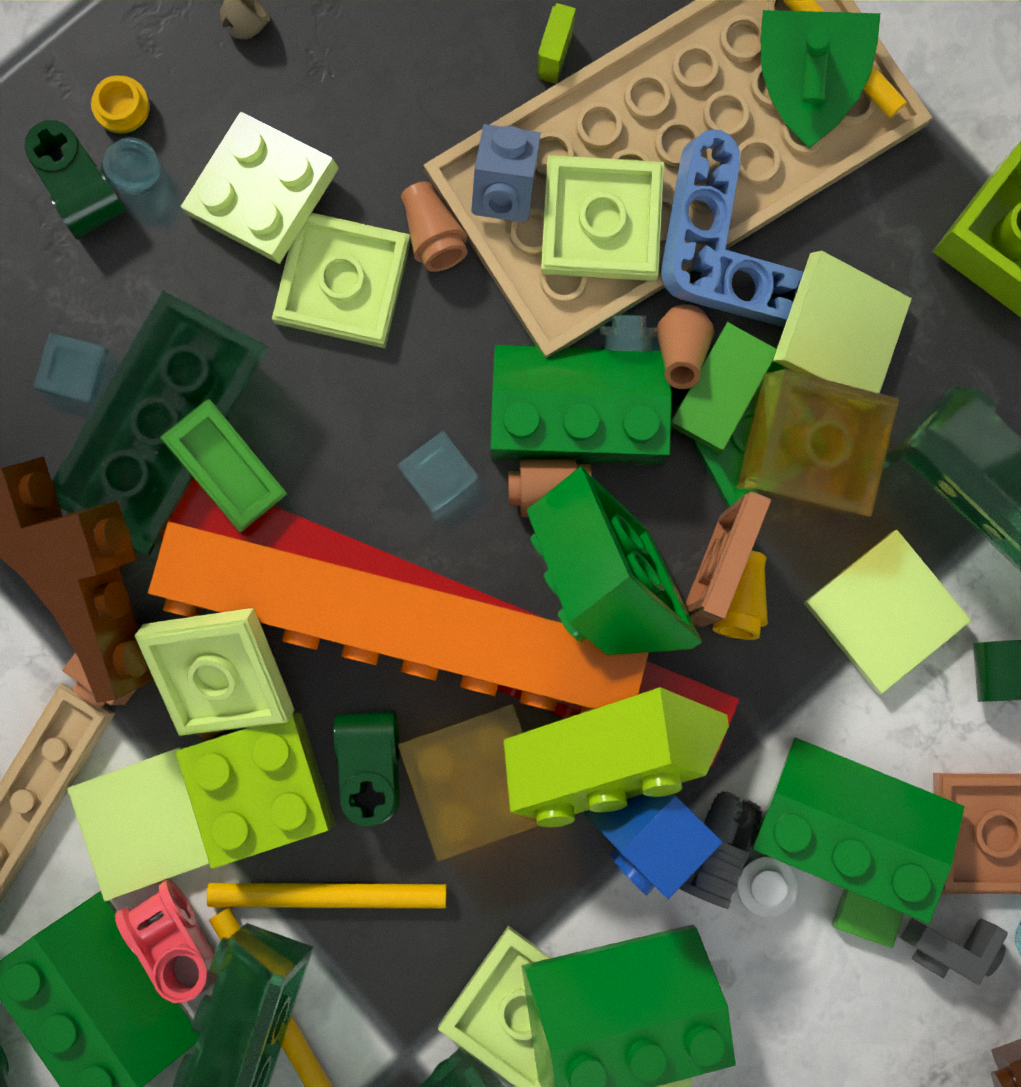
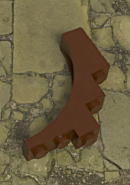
M44 456L0 468V558L24 578L54 615L80 660L96 702L116 700L153 681V676L135 638L138 627L130 605L129 594L124 586L119 570L120 566L136 560L130 540V532L124 521L119 502L115 501L62 515Z

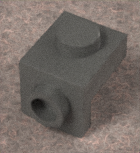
M911 918L900 938L917 948L911 959L943 979L949 969H952L980 986L983 978L991 976L1002 963L1006 952L1003 942L1008 932L980 918L964 947H961L925 924Z

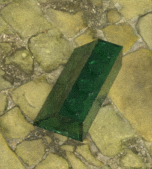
M162 290L52 480L60 508L71 513L118 501L124 521L130 532L132 547L144 555L150 556L193 480V477L159 437L207 399L212 401L227 420L266 353L267 345Z
M248 923L243 925L230 938L223 937L215 951L210 967V972L218 975L212 995H205L202 998L192 1023V1031L199 1033L193 1054L187 1052L183 1057L176 1072L173 1087H269L314 946Z

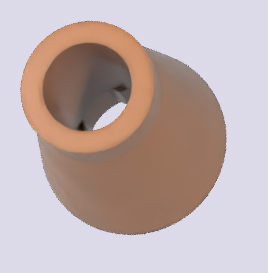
M424 181L406 188L401 194V200L406 210L415 260L423 263L426 270L431 272L443 271L461 262L468 253L465 245L468 236L438 197L432 184Z
M675 306L665 314L657 326V337L665 366V380L671 386L679 389L691 388L700 380L701 368L715 334L711 320L697 306Z

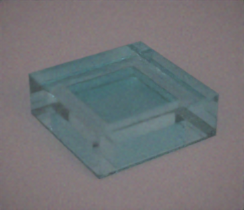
M49 332L33 388L40 392L94 405L110 351L105 346Z
M441 431L397 464L398 469L432 513L478 480L476 472L444 431Z

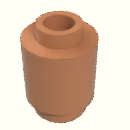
M576 458L520 459V471H508L509 506H520L521 517H529L526 509L580 466L592 476L591 464H576Z

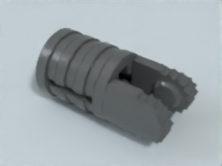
M721 791L720 794L717 793L713 803H711V809L707 813L704 824L723 843L679 888L680 890L719 907L729 909L732 894L736 891L737 881L743 873L745 860H748L758 831L757 828L762 819L763 811H761V806L750 800L746 801L743 799L740 802L739 797L728 791Z

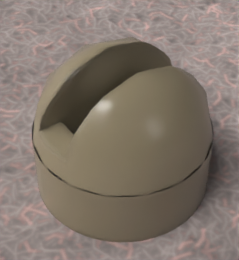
M224 0L219 10L222 27L226 28L233 25L230 35L240 40L251 39L260 33L270 21L268 11L259 0Z

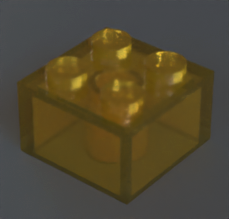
M787 369L764 374L737 489L752 491L757 494L847 516L871 517L899 398Z
M513 704L398 744L437 862L538 826L537 819L510 812L503 739L523 733Z

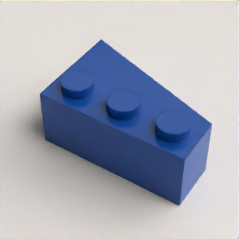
M642 794L628 798L627 806L617 811L593 812L587 810L583 812L616 847L610 856L615 860L614 862L619 866L623 874L646 896L656 887L669 899L723 843L674 794L660 797H650Z

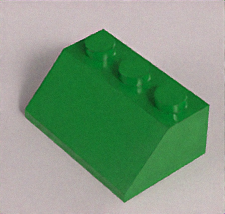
M495 345L491 460L520 461V459L576 458V463L663 466L670 456L671 388L670 384L665 380V366L661 351L568 347L545 358L536 346Z
M580 466L526 509L535 532L530 537V540L548 567V570L544 573V578L551 590L559 597L563 607L558 612V616L566 630L577 641L582 642L587 638L606 655L689 650L702 642L649 529L583 467Z
M794 737L759 825L752 849L930 924L952 867L965 806Z
M101 891L35 934L0 960V1001L60 1087H144L205 1035L182 1003H172L162 998L156 991L137 955L128 947L115 922L117 909L110 900L104 902Z
M693 924L521 965L538 1081L542 1087H657L736 1066L728 1005L698 929Z

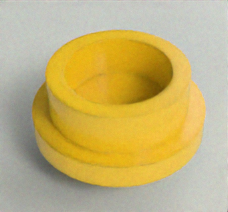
M110 76L103 79L95 88L91 99V108L94 117L103 128L113 133L123 134L136 130L145 122L150 110V101L142 85L133 78Z

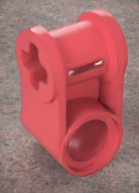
M167 879L159 885L158 893L130 910L123 907L115 913V922L122 938L132 952L137 955L156 991L162 998L172 1003H185L196 998L215 983L219 974L217 954L197 923L187 898L172 880ZM162 912L164 913V916L162 918L158 919L151 925H148V922L151 919H153ZM178 956H187L197 964L199 979L195 986H187L177 979L174 968Z

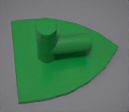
M763 10L760 37L761 69L769 97L785 125L809 149L833 131L857 103L872 72L878 44L881 13Z

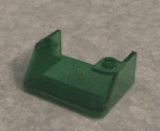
M952 386L927 403L864 468L874 475L903 458L1021 572V438L994 413L996 406L983 391L973 386H969L967 389Z

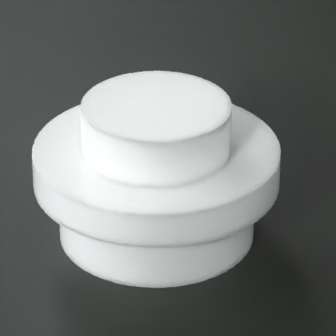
M762 856L752 859L743 867V873L737 881V893L742 904L750 912L760 917L771 918L785 913L793 905L797 896L798 886L795 874L786 863L769 856Z

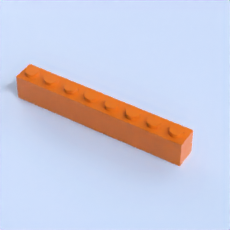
M172 522L167 523L148 594L166 598L163 610L167 612L194 617L200 616L202 608L220 613L254 608L260 624L263 623L284 629L281 640L283 642L314 650L318 649L320 639L344 644L341 657L372 665H377L379 654L402 659L403 663L400 672L434 681L437 679L439 669L463 675L460 684L461 688L496 696L498 685L522 690L519 703L554 712L558 700L582 706L581 714L638 695L649 653L606 655L587 638L582 642L577 641L566 630L564 625L557 621Z

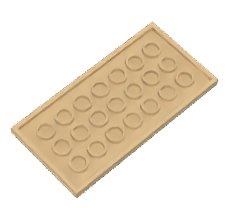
M695 0L490 124L501 127L514 126L522 130L541 132L528 221L519 222L476 216L471 212L474 169L482 130L423 165L424 172L450 213L466 232L467 240L534 345L547 358L568 348L665 288L661 276V267L680 158L684 147L701 133L711 129L722 130L735 140L740 151V167L726 249L926 127L931 121L932 116L879 37L873 65L908 103L894 117L889 119L863 90L857 103L841 123L809 149L783 122L769 97L761 69L760 37L763 10L791 11L790 8L782 0ZM815 0L825 12L862 13L854 0ZM710 148L701 153V157L709 160L708 174L720 166V162L712 159V149ZM548 155L664 162L659 271L656 281L541 274ZM707 178L695 186H706ZM693 200L689 206L691 222L701 230H709L713 223L711 209L704 202ZM696 244L695 251L707 246V244ZM693 258L682 264L681 270L688 273L693 270Z

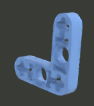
M711 129L703 132L684 147L680 158L661 267L664 286L672 296L680 300L785 327L793 302L781 297L770 301L769 299L772 293L784 294L794 289L796 296L804 272L726 250L740 167V151L735 140L722 130ZM708 148L712 149V159L720 162V166L709 172V174V160L701 157V153ZM707 178L706 186H695ZM693 200L702 201L711 209L713 223L709 230H701L691 222L689 206ZM696 244H707V246L695 251ZM693 258V270L701 273V278L689 283L690 274L681 270V265ZM736 271H743L753 279L755 293L750 301L739 299L733 291L732 278Z

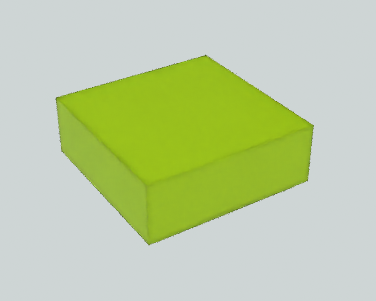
M559 3L552 7L538 52L537 75H539V79L558 84L573 35L576 8Z

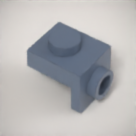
M483 124L474 169L471 212L474 215L519 222L529 220L541 132L522 130L514 126L501 127Z

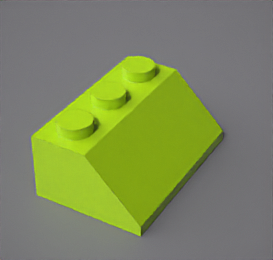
M659 687L503 739L510 812L537 819V825L541 827H560L573 823L575 821L574 814L587 810L611 812L623 809L627 806V799L642 794L650 797H660L678 793L682 790L683 782L706 776L729 727L727 714Z

